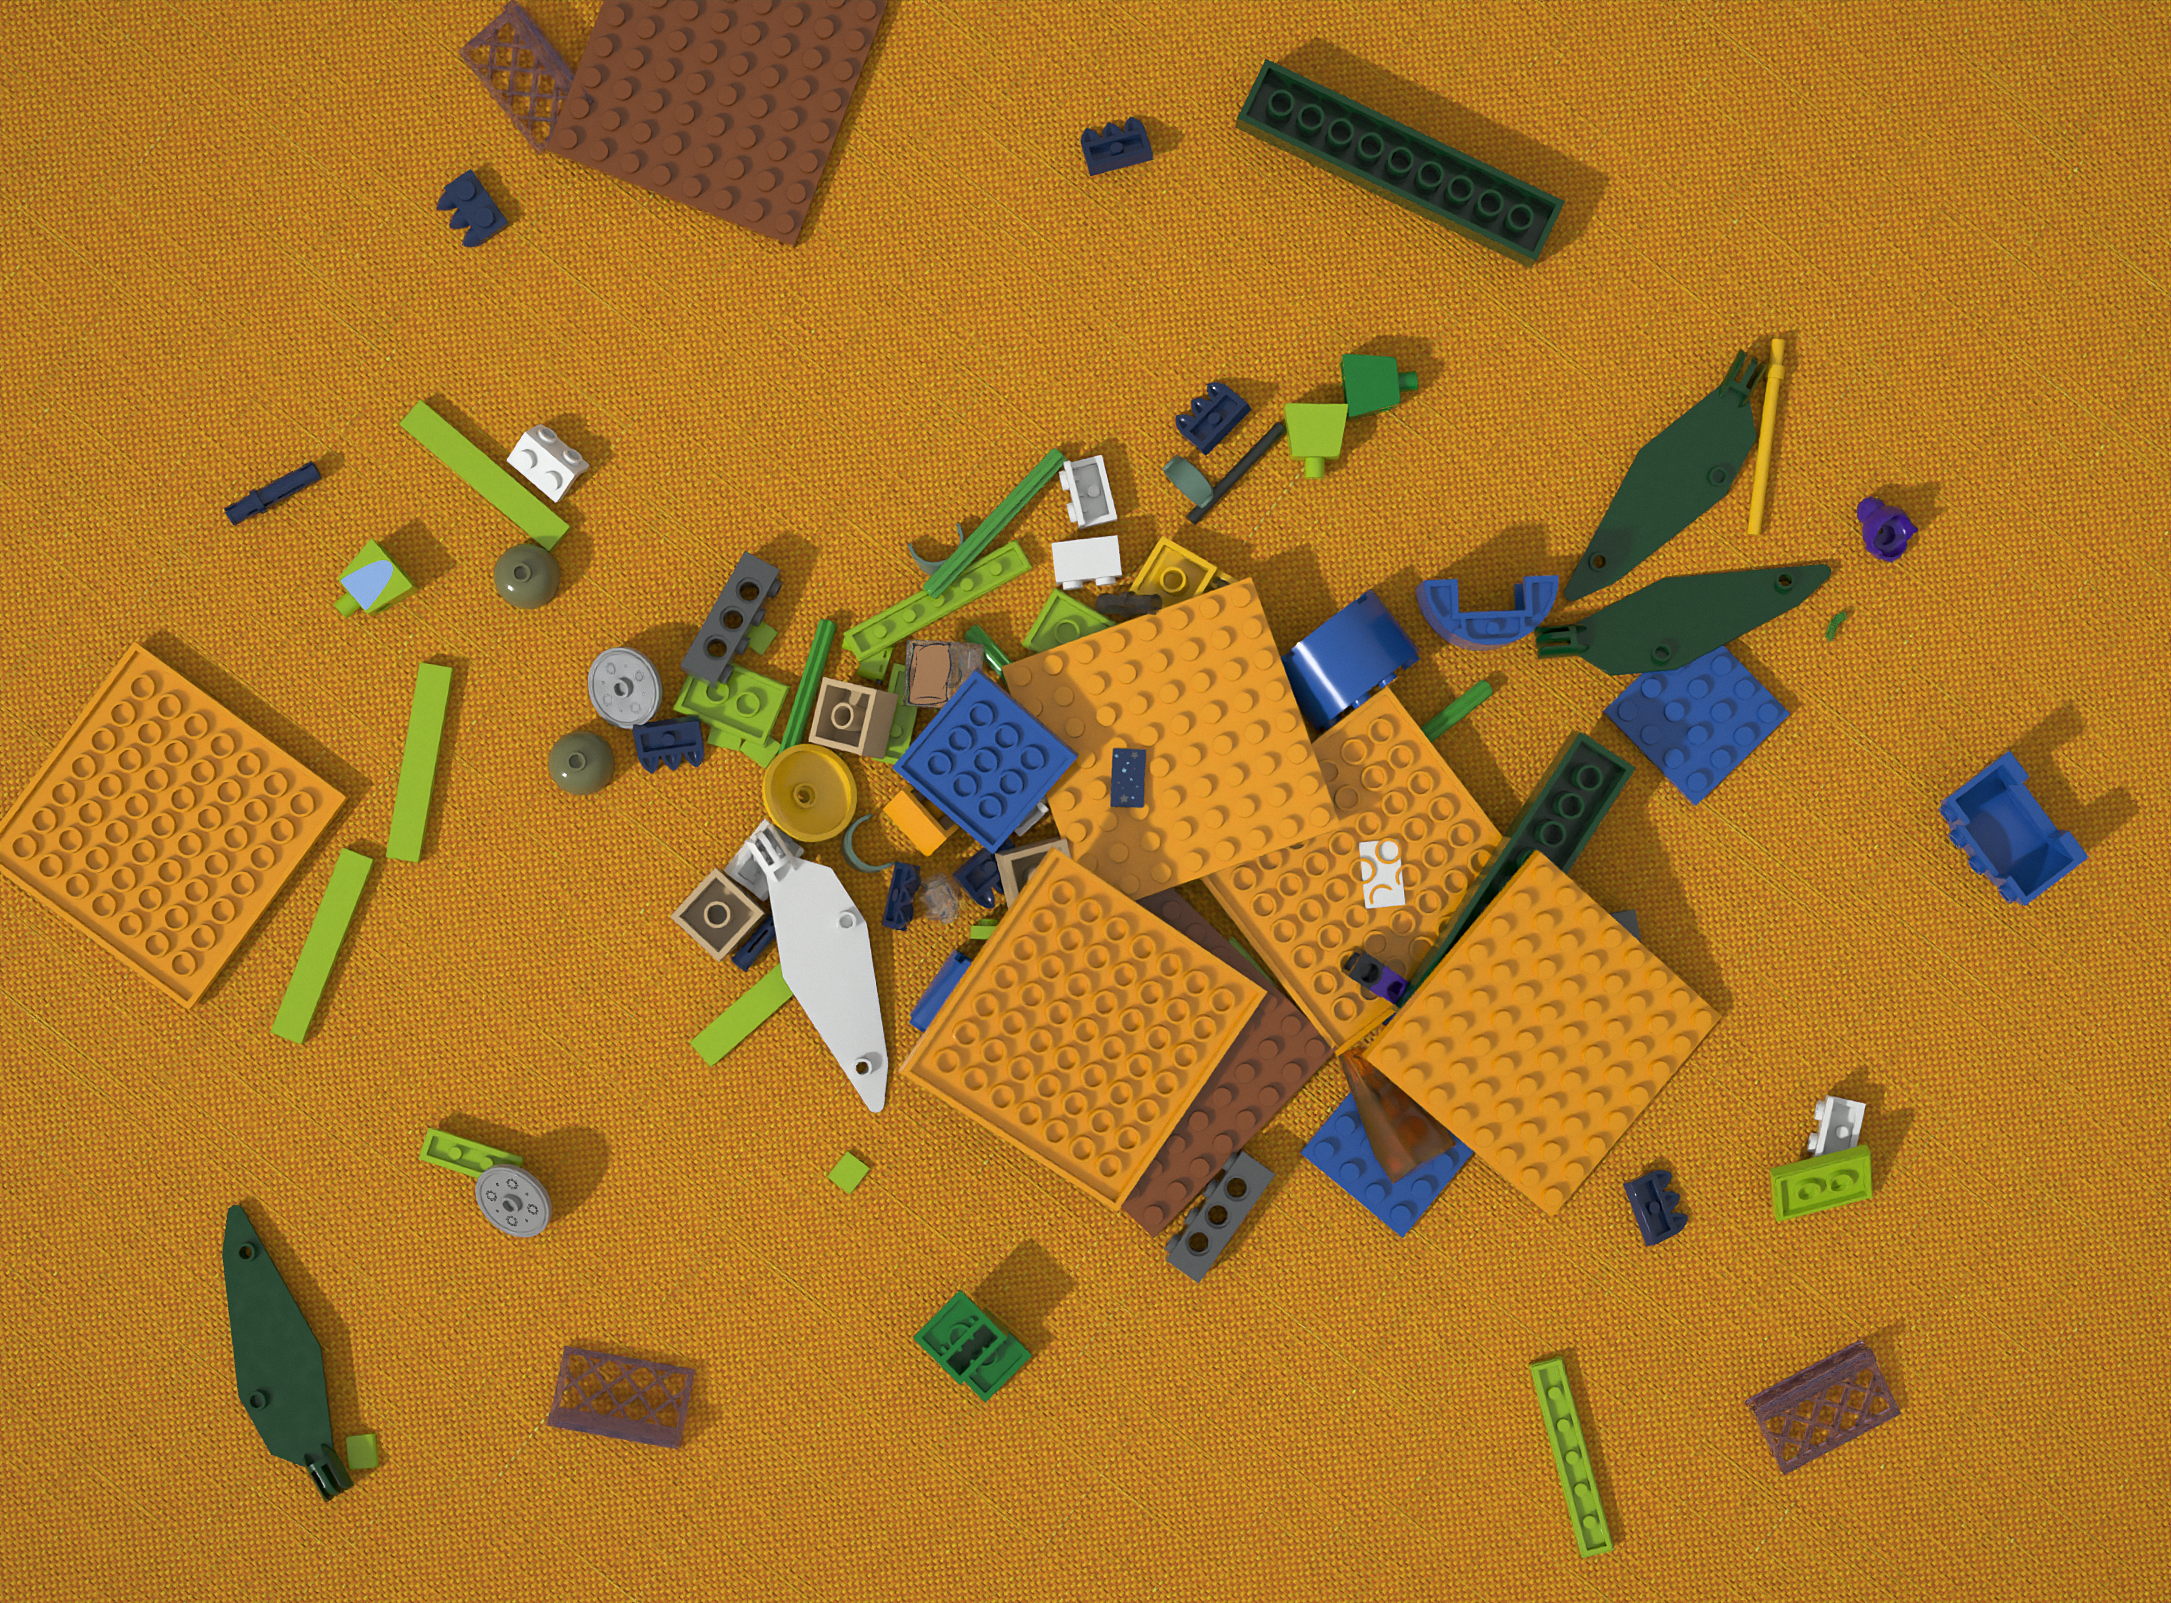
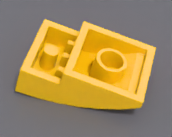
M1161 536L1128 593L1157 611L1238 582V580L1222 572L1217 566Z

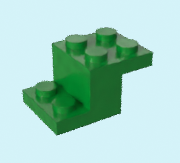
M961 1288L913 1336V1339L959 1385L965 1382L985 1403L1032 1356V1353L986 1307L982 1310Z

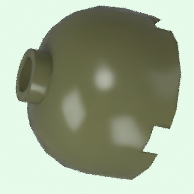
M518 544L508 548L498 558L494 567V583L499 595L507 603L521 609L540 608L547 605L559 590L561 569L556 558L545 548L535 544Z
M575 730L563 735L554 743L549 753L548 769L553 781L562 790L572 795L594 794L610 783L615 772L613 750L611 745L602 736L591 731Z

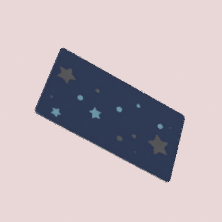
M1113 749L1111 807H1144L1145 749Z

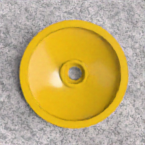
M799 744L787 748L771 761L764 775L762 793L766 810L776 826L792 838L804 842L828 840L842 832L850 823L855 813L857 788L853 775L846 763L837 754L825 747L815 744ZM798 793L803 794L805 798L804 803L799 801Z

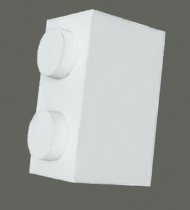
M1117 535L1052 543L1056 585H1063L1064 590L1083 588V582L1096 581V586L1116 584V578H1122Z
M1379 841L1359 843L1360 858L1370 860L1376 870L1373 880L1363 885L1365 908L1405 905L1402 870L1399 873L1401 884L1398 885L1395 879L1396 872L1401 867V858L1393 864H1384L1375 855V847ZM1386 841L1380 845L1379 855L1383 860L1391 861L1396 858L1398 847L1394 842ZM1361 861L1362 881H1366L1372 874V868L1367 862ZM1385 884L1392 888L1391 891L1387 888L1375 890L1373 893L1374 903L1371 905L1369 895L1375 886Z

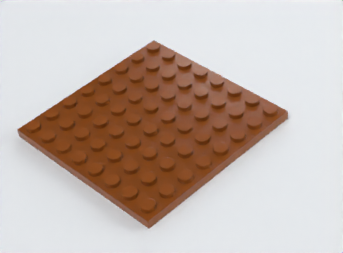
M604 0L549 141L547 151L795 248L888 2L884 0Z
M1173 888L1135 902L1265 989L1267 993L1121 1205L1153 1238L1222 1169L1221 1167L1226 1163L1231 1153H1237L1338 1049L1335 1045L1331 1048L1311 1021Z

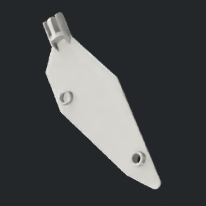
M771 823L767 826V830L783 854L780 856L777 854L761 830L755 835L771 859L768 864L751 838L744 842L766 874L783 978L868 1109L874 1113L880 1112L884 1107L888 1057L867 923L830 867L794 857ZM859 1062H866L867 1067L864 1072L859 1073L856 1071V1066Z

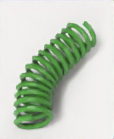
M1845 611L1832 617L1833 620H1830V625H1828L1829 627H1827L1828 629L1825 634L1827 636H1824L1829 638L1827 641H1833L1839 623L1847 619Z

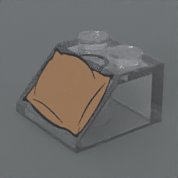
M907 640L903 706L942 709L977 667L982 670L984 644Z

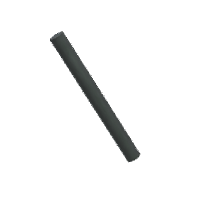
M1276 422L1213 488L1215 495L1212 500L1203 508L1196 505L1186 517L1196 525L1287 430L1279 422Z

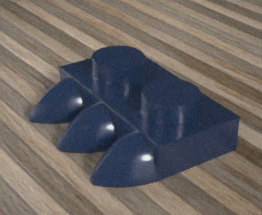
M1129 117L1125 123L1124 133L1118 126L1109 122L1103 130L1102 139L1095 131L1089 128L1085 129L1082 134V152L1090 176L1153 160V153L1145 127L1136 118Z
M471 169L444 187L445 191L440 196L436 208L441 211L458 208L450 220V228L462 229L471 226L464 235L462 241L464 247L480 246L510 226Z
M1218 382L1207 384V393L1212 400L1211 402L1202 398L1191 400V407L1196 416L1195 418L1186 414L1176 415L1175 418L1176 426L1183 437L1205 456L1252 410L1249 404L1234 391Z
M699 715L633 725L632 731L638 759L643 768L652 774L657 769L659 756L662 757L664 763L673 771L678 768L682 753H684L687 761L694 767H698L701 764L704 756V740Z
M1008 837L996 852L1014 848L1015 845ZM985 847L980 849L952 874L970 899L985 908L993 909L995 906V897L991 887L1004 893L995 853L992 854Z
M895 862L882 926L907 931L908 924L912 921L914 914L912 906L915 900L914 895L921 883L920 866Z
M1665 1170L1646 1172L1623 1183L1646 1246L1656 1245L1678 1234L1683 1230L1688 1220V1216L1683 1213H1671L1678 1204L1680 1195L1672 1191H1662L1667 1187L1672 1177V1174Z

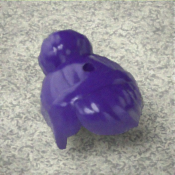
M1871 496L1863 498L1857 506V518L1863 523L1862 533L1866 550L1875 558L1890 563L1901 558L1907 549V540L1911 539L1915 532H1918V528L1910 521V518L1903 509L1886 506L1881 499Z

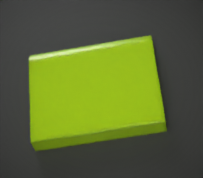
M763 621L758 628L753 625L747 636L751 638L748 647L763 656L778 632Z
M711 726L707 744L739 751L742 738Z
M769 737L765 748L745 740L739 750L766 769L778 753L781 744Z
M847 1151L827 1177L848 1194H851L870 1168Z
M376 1433L346 1436L349 1470L379 1466Z

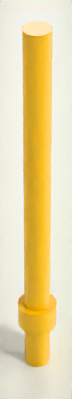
M1772 339L1769 364L1764 372V379H1767L1747 531V535L1751 536L1761 535L1780 381L1784 380L1785 366L1782 365L1785 340Z

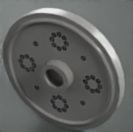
M625 646L608 649L594 660L588 675V691L590 699L601 717L614 726L626 729L633 728L634 724L643 725L649 722L658 712L662 701V683L652 661L642 652Z
M496 1164L487 1168L478 1178L475 1188L478 1205L485 1217L501 1231L516 1237H532L541 1233L549 1224L552 1217L550 1197L540 1181L528 1171L511 1164Z

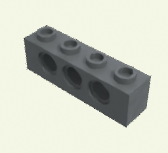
M746 551L744 552L681 662L680 667L683 672L716 690L721 683L727 684L735 669L731 665L737 654L742 656L751 641V638L747 637L753 625L757 628L760 626L767 613V610L764 609L769 597L775 599L782 587L783 582L779 580L781 573L778 568ZM747 587H754L759 591L758 597L752 601L744 600L741 597V593ZM729 616H740L743 619L742 625L737 629L727 628L725 621ZM717 643L727 647L725 655L720 658H714L708 653L710 647Z
M1240 1149L1238 1154L1231 1153L1226 1163L1221 1167L1225 1172L1219 1181L1212 1179L1202 1195L1206 1199L1198 1209L1196 1206H1193L1183 1222L1187 1224L1186 1228L1180 1236L1174 1233L1164 1248L1168 1252L1165 1256L1166 1261L1197 1283L1202 1280L1275 1176L1274 1171L1243 1149ZM1233 1178H1241L1245 1181V1190L1239 1195H1232L1227 1191V1185ZM1215 1205H1221L1227 1211L1226 1217L1220 1222H1213L1208 1218L1210 1208ZM1200 1232L1207 1236V1244L1202 1249H1194L1189 1245V1238L1194 1233Z

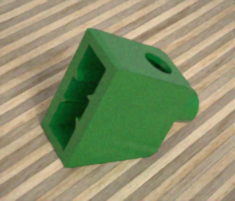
M1342 354L1340 358L1344 404H1348L1346 421H1353L1398 408L1401 403L1400 392L1418 390L1416 371L1398 372L1395 357Z

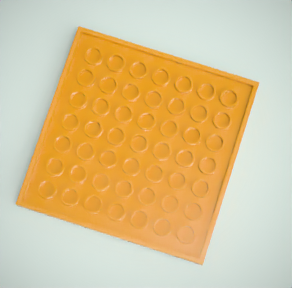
M1252 577L1001 667L1011 696L1079 754L1076 760L1046 793L1061 839H1067L1071 859L1133 901L1341 828ZM1114 748L1146 750L1143 808L1110 806L1112 753Z
M134 641L1 820L0 872L181 1006L191 1011L350 797L139 642Z
M1387 685L1382 689L1380 688L1367 701L1353 709L1311 742L1341 828L1200 878L1331 1048L1334 1046L1338 1048L1334 1052L1338 1057L1395 1013L1391 1009L1394 1004L1382 996L1379 997L1341 972L1356 946L1409 982L1503 837ZM1379 841L1375 847V855L1384 864H1393L1401 858V867L1397 870L1395 879L1397 884L1400 885L1399 873L1402 870L1405 905L1365 908L1363 885L1373 880L1376 870L1370 860L1360 858L1359 843ZM1386 841L1394 842L1398 847V854L1391 861L1383 860L1379 855V847ZM1361 861L1367 862L1372 868V874L1366 881H1362ZM1385 884L1375 886L1371 890L1369 895L1371 905L1374 903L1373 893L1375 892V890H1377L1378 888H1387L1391 891L1393 889Z
M1052 846L899 1071L910 1080L1117 1212L1256 1010L1267 991Z
M1535 850L1362 1056L1552 1218L1722 1016L1544 854Z

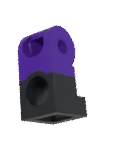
M1357 946L1341 970L1342 973L1379 997L1382 996L1394 1005L1397 1004L1410 984L1407 980Z

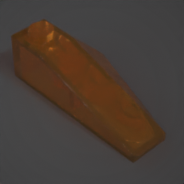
M1361 1044L1342 1053L1338 1058L1374 1156L1394 1184L1414 1174L1456 1146V1143L1438 1120L1428 1112H1425L1410 1096L1362 1056L1367 1048Z

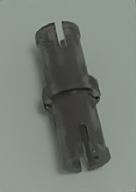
M1125 591L1122 594L1102 593L1097 598L1096 607L1100 614H1122L1124 617H1134L1136 614L1156 615V611L1158 613V610L1162 609V600L1158 594L1137 595L1134 591Z

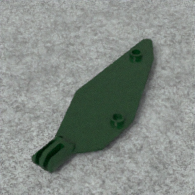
M1740 349L1724 379L1716 389L1639 449L1564 589V597L1567 600L1575 601L1614 584L1726 496L1757 438L1750 398L1768 364L1761 362L1757 366L1758 358L1752 355L1745 360L1747 352ZM1596 556L1602 558V565L1599 568L1595 567L1593 563Z
M1825 564L1663 578L1577 623L1536 627L1534 635L1537 637L1535 639L1536 648L1538 649L1537 658L1539 660L1579 656L1609 676L1677 670L1799 606L1830 577L1831 569ZM1779 581H1786L1789 585L1783 586Z
M233 1205L228 1209L222 1259L238 1396L270 1454L305 1467L323 1501L327 1503L334 1496H338L345 1490L352 1488L354 1483L334 1450L322 1347L243 1207ZM246 1247L251 1249V1257L246 1254Z

